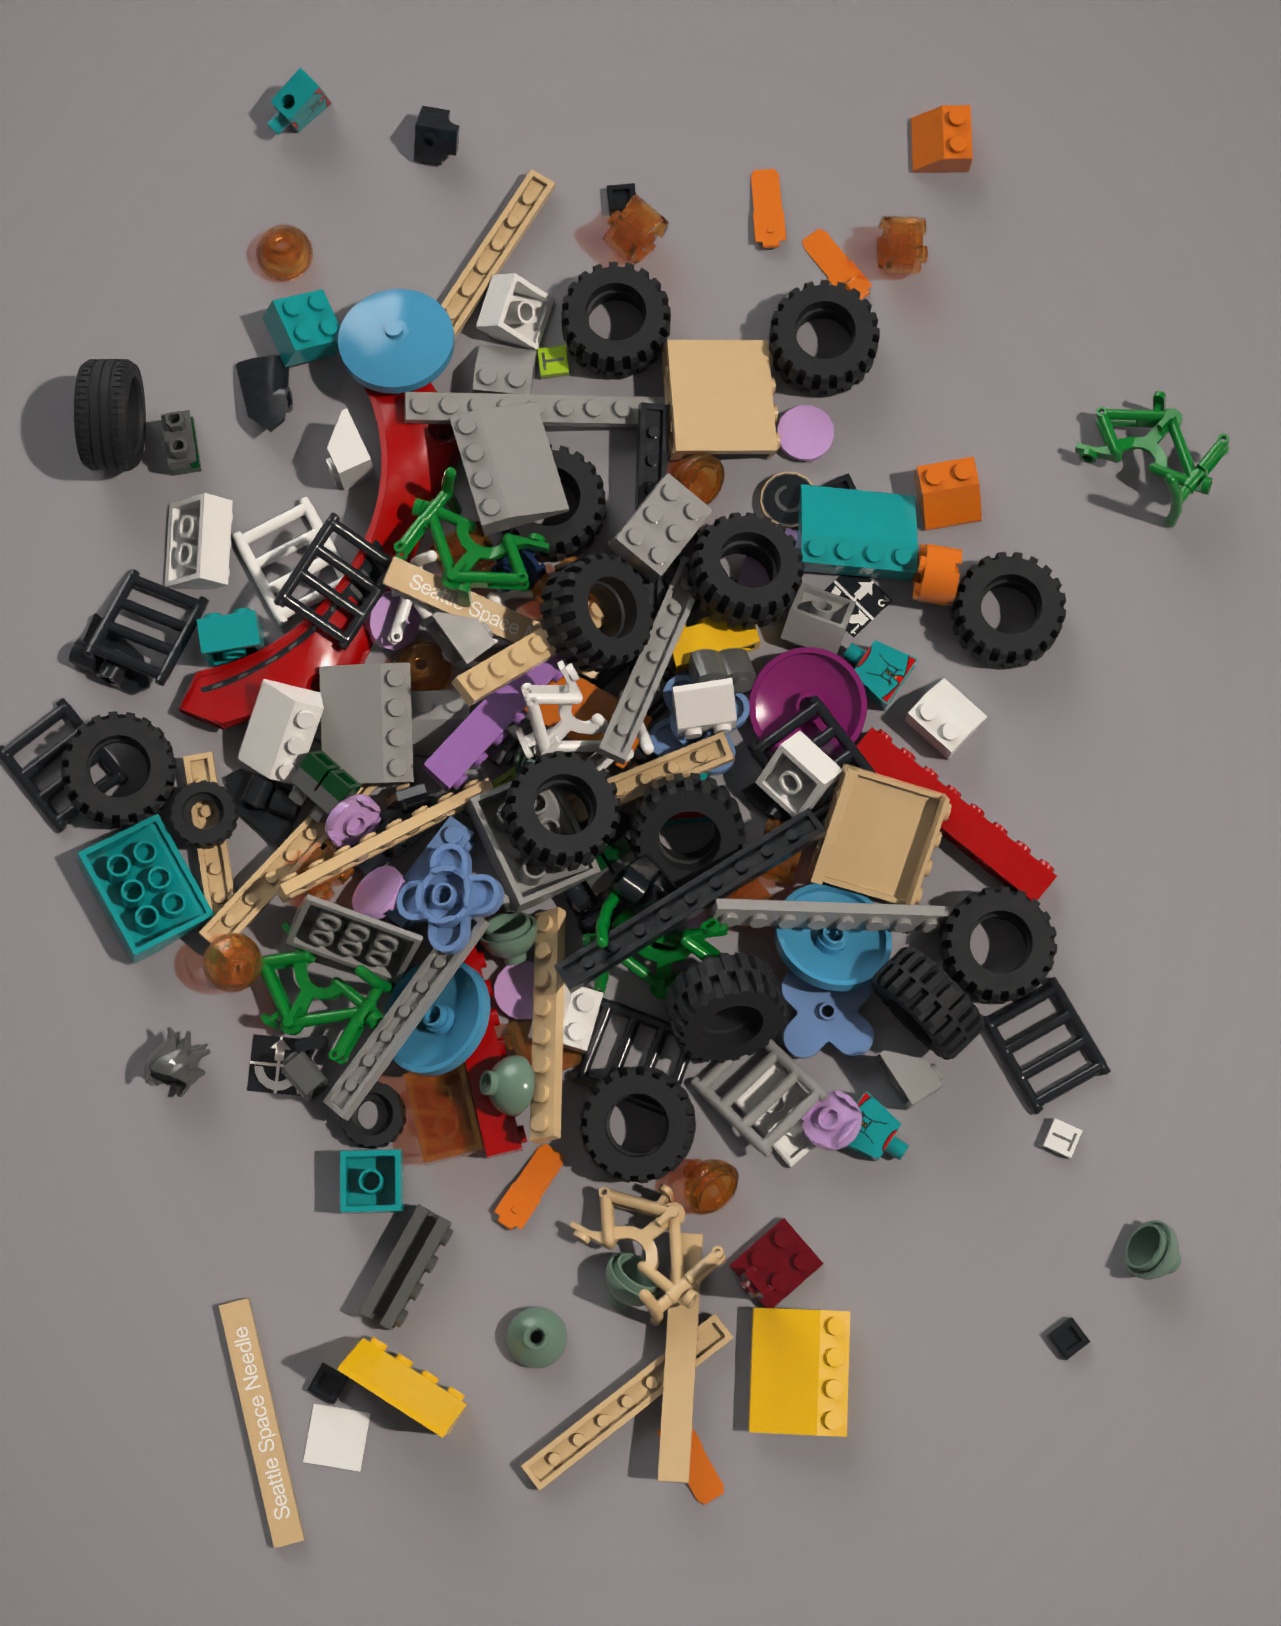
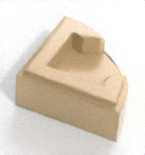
M409 783L398 786L396 792L409 788ZM396 792L385 795L384 802L387 809L399 805Z

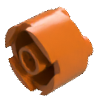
M928 543L920 544L917 561H919L918 569L912 578V599L919 602L952 607L959 583L960 573H958L959 567L957 564H962V549Z

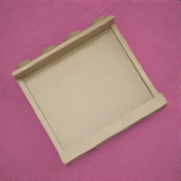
M667 340L661 349L665 405H669V459L681 460L685 454H765L766 459H771L780 448V434L776 432L775 422L778 419L777 405L773 404L776 383L774 377H771L770 368L773 365V356L768 348V340Z
M844 763L842 767L843 772L839 776L823 825L826 835L818 840L807 877L813 883L822 885L825 882L895 904L918 905L923 894V888L921 887L924 876L928 877L932 868L930 857L933 848L937 849L941 842L942 832L939 830L943 820L947 821L951 812L950 799L944 793Z

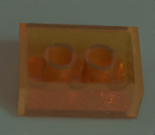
M464 1062L457 1068L437 1076H421L414 1073L404 1074L423 1163L426 1166L485 1152Z

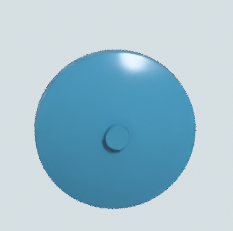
M389 289L364 298L347 313L338 334V348L346 371L361 385L382 393L397 394L410 392L431 383L448 366L455 345L452 322L446 310L430 296L409 289Z
M814 883L803 886L792 892L784 900L874 904L862 893L828 883H822V885ZM773 927L775 946L786 966L805 982L830 991H851L868 985L872 982L874 974L888 962L892 950L890 930L871 932L866 929L841 931L835 928L812 930L803 927H793L790 929Z
M464 962L461 964L393 1058L399 1066L417 1075L437 1076L457 1068L476 1050L488 1026L490 996L484 979L474 968ZM422 963L408 971L396 984L388 998L383 1016L391 1008Z

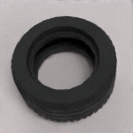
M89 359L80 366L77 373L74 392L75 439L82 464L92 471H131L140 464L142 459L146 431L144 386L138 365L129 359Z

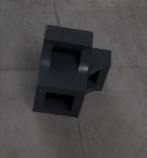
M422 106L415 124V161L442 165L444 154L456 156L460 125L450 121V110Z

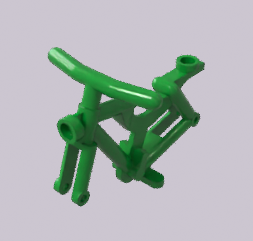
M1155 391L1153 410L1107 409L1103 406L1096 409V424L1106 446L1094 447L1081 443H1076L1075 453L1080 454L1079 458L1087 463H1095L1097 458L1119 463L1124 452L1131 449H1142L1148 452L1155 460V463L1149 465V472L1165 479L1170 493V511L1165 524L1172 528L1177 524L1182 512V504L1190 494L1196 491L1209 495L1213 478L1207 476L1222 457L1228 454L1229 436L1225 433L1220 434L1217 441L1195 467L1180 429L1182 414L1177 409H1166L1165 393ZM1113 426L1152 428V430L1145 437L1136 436L1117 439ZM1168 433H1170L1185 474L1167 467L1168 459L1164 450L1158 444Z
M453 467L447 468L441 483L442 490L435 499H432L430 502L418 498L415 499L412 515L417 516V518L402 538L394 544L396 557L405 561L414 546L430 528L444 569L441 576L442 584L448 590H457L460 605L470 607L472 602L471 588L528 591L529 578L518 550L532 549L549 553V543H545V537L537 533H530L528 538L506 533L502 537V542L497 546L482 547L476 544L469 536V532H473L476 528L475 522L460 515L462 513V506L455 496L453 486L456 470ZM447 504L450 510L443 508V506ZM439 519L457 527V537L462 548L466 551L456 565L451 556ZM507 557L513 573L470 570L480 559L495 560Z
M611 889L601 906L596 923V933L583 935L584 947L596 940L599 948L607 947L611 914L621 898V895ZM708 919L699 928L684 929L680 939L681 945L676 949L661 951L649 945L637 952L649 960L658 962L656 975L632 957L624 960L621 964L650 985V991L656 998L664 999L672 982L676 983V977L681 972L685 973L688 971V969L671 974L672 963L681 961L690 954H694L702 961L709 956L712 958L718 957L722 952L705 939L727 935L728 925L727 923L719 924L717 919ZM608 971L595 979L593 990L605 993L606 984L609 979Z
M285 922L281 927L289 934L291 925ZM295 947L296 951L255 957L253 963L257 967L277 1008V1011L272 1015L263 1013L260 1016L266 1025L278 1031L282 1029L284 1033L295 1036L304 1027L349 1020L334 1049L329 1052V1058L337 1061L339 1064H346L348 1062L349 1055L366 1024L371 1029L378 1026L384 1016L377 1009L376 1002L382 992L391 994L396 986L395 983L382 979L365 966L358 965L355 968V974L372 986L366 997H363L340 977H333L331 979V986L327 988L318 987L311 982L308 976V966L314 963L316 959L314 953ZM294 967L295 978L301 991L293 1006L275 971L276 969ZM344 996L357 1006L306 1015L314 998L332 1000Z

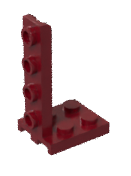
M783 1218L733 1261L729 1267L743 1281L739 1286L750 1299L756 1297L765 1308H774L824 1263L787 1220Z

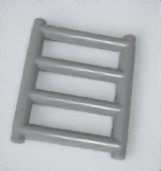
M772 1039L764 1047L768 1054L722 1098L710 1086L737 1060L731 1061L729 1059L724 1060V1063H716L701 1079L696 1077L691 1082L696 1091L765 1157L772 1153L773 1149L771 1147L818 1101L824 1102L829 1098V1094ZM778 1061L789 1073L741 1118L730 1106ZM799 1081L810 1093L762 1138L751 1126Z

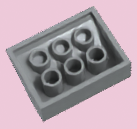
M537 402L476 409L449 417L485 536L570 511Z
M410 663L319 666L320 693L324 706L321 715L322 751L341 767L340 769H344L360 784L414 782Z
M511 781L470 798L466 810L505 893L509 897L513 910L517 914L595 876L601 870L596 859L587 866L581 864L577 870L568 871L567 867H563L560 872L551 871L550 865L545 864L543 869L534 866L536 860L529 857L527 861L520 856L522 850L519 846L517 848L512 847L509 842L511 835L510 833H505L503 826L505 822V817L502 816L503 806L512 783ZM549 789L538 795L535 800L534 810L538 820L545 828L560 835H573L582 831L562 789Z
M308 894L302 899L295 913L286 944L352 968L363 965L377 976L398 983L421 944L423 936Z

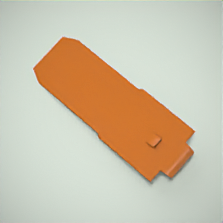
M775 169L754 170L751 175L755 242H762L763 248H778L780 241H786L779 174Z
M818 228L802 240L803 248L826 274L832 285L837 286V282L846 284L845 289L848 291L855 288L861 293L860 300L870 294L868 289L873 285L854 262L848 259L826 231Z
M546 1143L538 1147L516 1182L512 1183L494 1210L495 1213L500 1215L497 1222L511 1231L515 1226L522 1230L540 1203L541 1197L564 1164L565 1155Z
M692 1427L690 1477L687 1484L696 1500L705 1505L724 1494V1485ZM661 1428L656 1431L659 1437H660Z

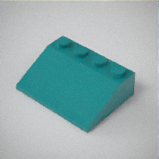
M801 484L796 548L801 549L803 555L801 562L804 564V571L910 581L916 574L918 538L915 496Z
M159 814L151 816L77 854V864L133 964L161 951L215 916Z

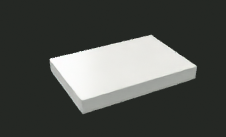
M777 1061L734 1103L746 1115L788 1074V1071ZM796 1082L753 1125L765 1137L807 1096L806 1092ZM802 1118L772 1146L790 1168L815 1147L804 1134Z

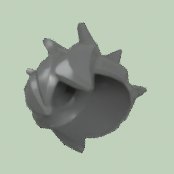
M168 1027L166 1041L155 1048L148 1056L145 1065V1083L148 1084L149 1077L155 1082L156 1086L176 1083V1094L178 1097H182L191 1085L205 1075V1071L199 1068V1062L211 1052L210 1049H206L208 1044L191 1048V1031H187L185 1037L180 1042L173 1029Z

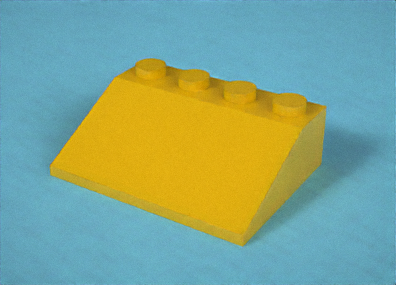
M752 1308L748 1432L847 1437L850 1311Z
M373 1336L370 1341L362 1338L339 1365L337 1370L440 1437L448 1436L468 1405L462 1401L465 1395L449 1386L448 1390H445L437 1384L439 1378L425 1369L420 1374L411 1368L414 1362L404 1355L398 1353L394 1357L385 1350L388 1345Z

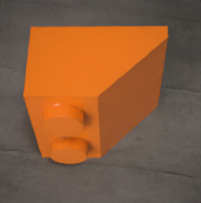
M942 105L911 118L912 173L969 172L973 159L971 105Z
M974 456L916 467L914 481L925 531L982 521L980 483Z

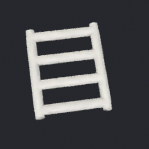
M308 497L299 500L298 506L243 534L239 531L232 535L239 553L279 626L285 625L288 622L287 618L297 614L286 606L282 608L274 604L276 599L275 593L281 590L292 572L269 583L262 568L310 544L315 538L323 523ZM304 515L306 516L312 530L255 558L248 545L249 543ZM329 536L324 547L340 557ZM317 558L307 571L313 574L329 566V564L321 558ZM335 568L334 570L339 579L328 584L333 589L336 588L344 576ZM314 591L302 597L299 601L311 607L326 599V597Z

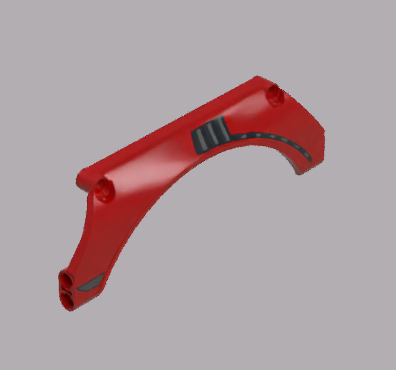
M431 382L422 388L410 392L437 391ZM364 386L377 420L381 444L379 493L365 539L393 558L396 556L394 544L402 538L417 518V516L412 515L415 499L418 498L429 502L435 499L442 490L441 483L445 470L449 467L455 469L461 455L455 435L450 440H447L450 435L454 434L452 424L405 423V393H382ZM424 535L408 554L406 562L410 563L414 558ZM361 550L358 551L351 564L375 582H377L385 569L384 566ZM345 575L335 588L336 591L360 607L370 593ZM387 587L384 592L391 591V588ZM327 598L315 610L316 613L343 631L346 630L353 619L352 615ZM304 620L277 641L251 655L228 664L196 672L178 710L193 719L226 730L227 727L250 720L263 679L320 692L319 666L365 664L374 643L369 638L371 636L369 631L366 630L364 623L351 644L344 651L337 645L338 641L307 620Z

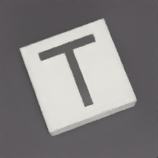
M1054 1118L1042 1147L1070 1159L1083 1130Z

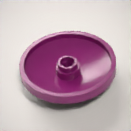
M815 647L792 649L773 658L758 674L750 694L749 714L753 729L759 740H763L809 706L811 698L817 695L855 743L863 730L867 716L866 691L855 669L839 655ZM816 714L770 748L769 751L774 754L780 744L799 731L811 740L824 731L827 726ZM835 737L820 748L832 760L845 751Z

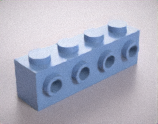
M450 815L403 877L406 884L415 880H424L430 874L432 854L443 844H458L470 854L476 846L474 832ZM397 907L393 911L389 909L383 913L386 920L405 930L409 927L412 929L417 924L404 918L399 913Z

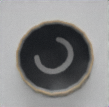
M783 472L774 475L766 482L761 491L760 505L763 516L771 518V523L775 525L780 523L785 528H798L801 484H813L807 477L795 472Z

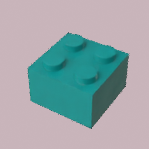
M323 289L272 300L262 317L285 367L334 356L339 350L338 334L340 325Z
M250 608L235 609L233 614L227 615L209 613L204 615L203 619L196 620L201 654L210 668L231 663L266 647L262 623L256 611H250Z
M401 1149L340 1151V1212L342 1214L404 1213V1152Z

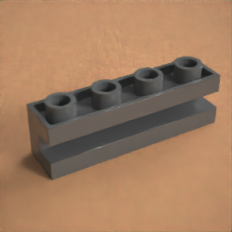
M418 1204L361 1306L359 1313L393 1331L395 1326L400 1328L409 1311L405 1310V1307L410 1298L415 1301L424 1284L420 1283V1280L425 1271L430 1274L439 1257L435 1256V1253L440 1244L445 1247L454 1232L450 1229L452 1222Z

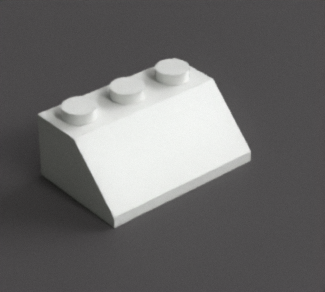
M202 493L169 503L165 570L166 587L171 589L211 590L228 585L230 575L231 522L233 520L232 500Z
M263 679L238 753V759L268 779L293 784L290 780L310 750L324 709L321 693Z

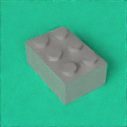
M667 473L609 543L608 547L650 582L654 583L671 565L713 509L672 475Z

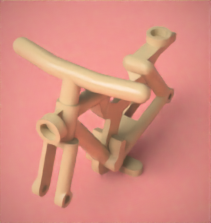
M661 1184L658 1189L661 1196L655 1202L611 1190L608 1187H601L598 1193L602 1231H591L572 1221L570 1224V1229L574 1231L572 1236L583 1244L588 1245L590 1240L609 1250L614 1249L616 1243L623 1239L636 1241L643 1247L646 1252V1260L640 1261L637 1269L665 1292V1295L658 1301L647 1289L639 1292L640 1300L650 1312L651 1325L659 1326L663 1319V1312L673 1303L678 1302L690 1309L698 1297V1292L694 1291L693 1288L719 1265L725 1263L726 1257L723 1248L720 1246L713 1247L707 1256L684 1275L680 1225L684 1222L686 1213L681 1204L674 1202L675 1197L672 1189L665 1184ZM614 1206L655 1217L656 1219L643 1229L633 1226H615ZM667 1229H669L673 1283L657 1271L659 1265L658 1249L653 1241Z

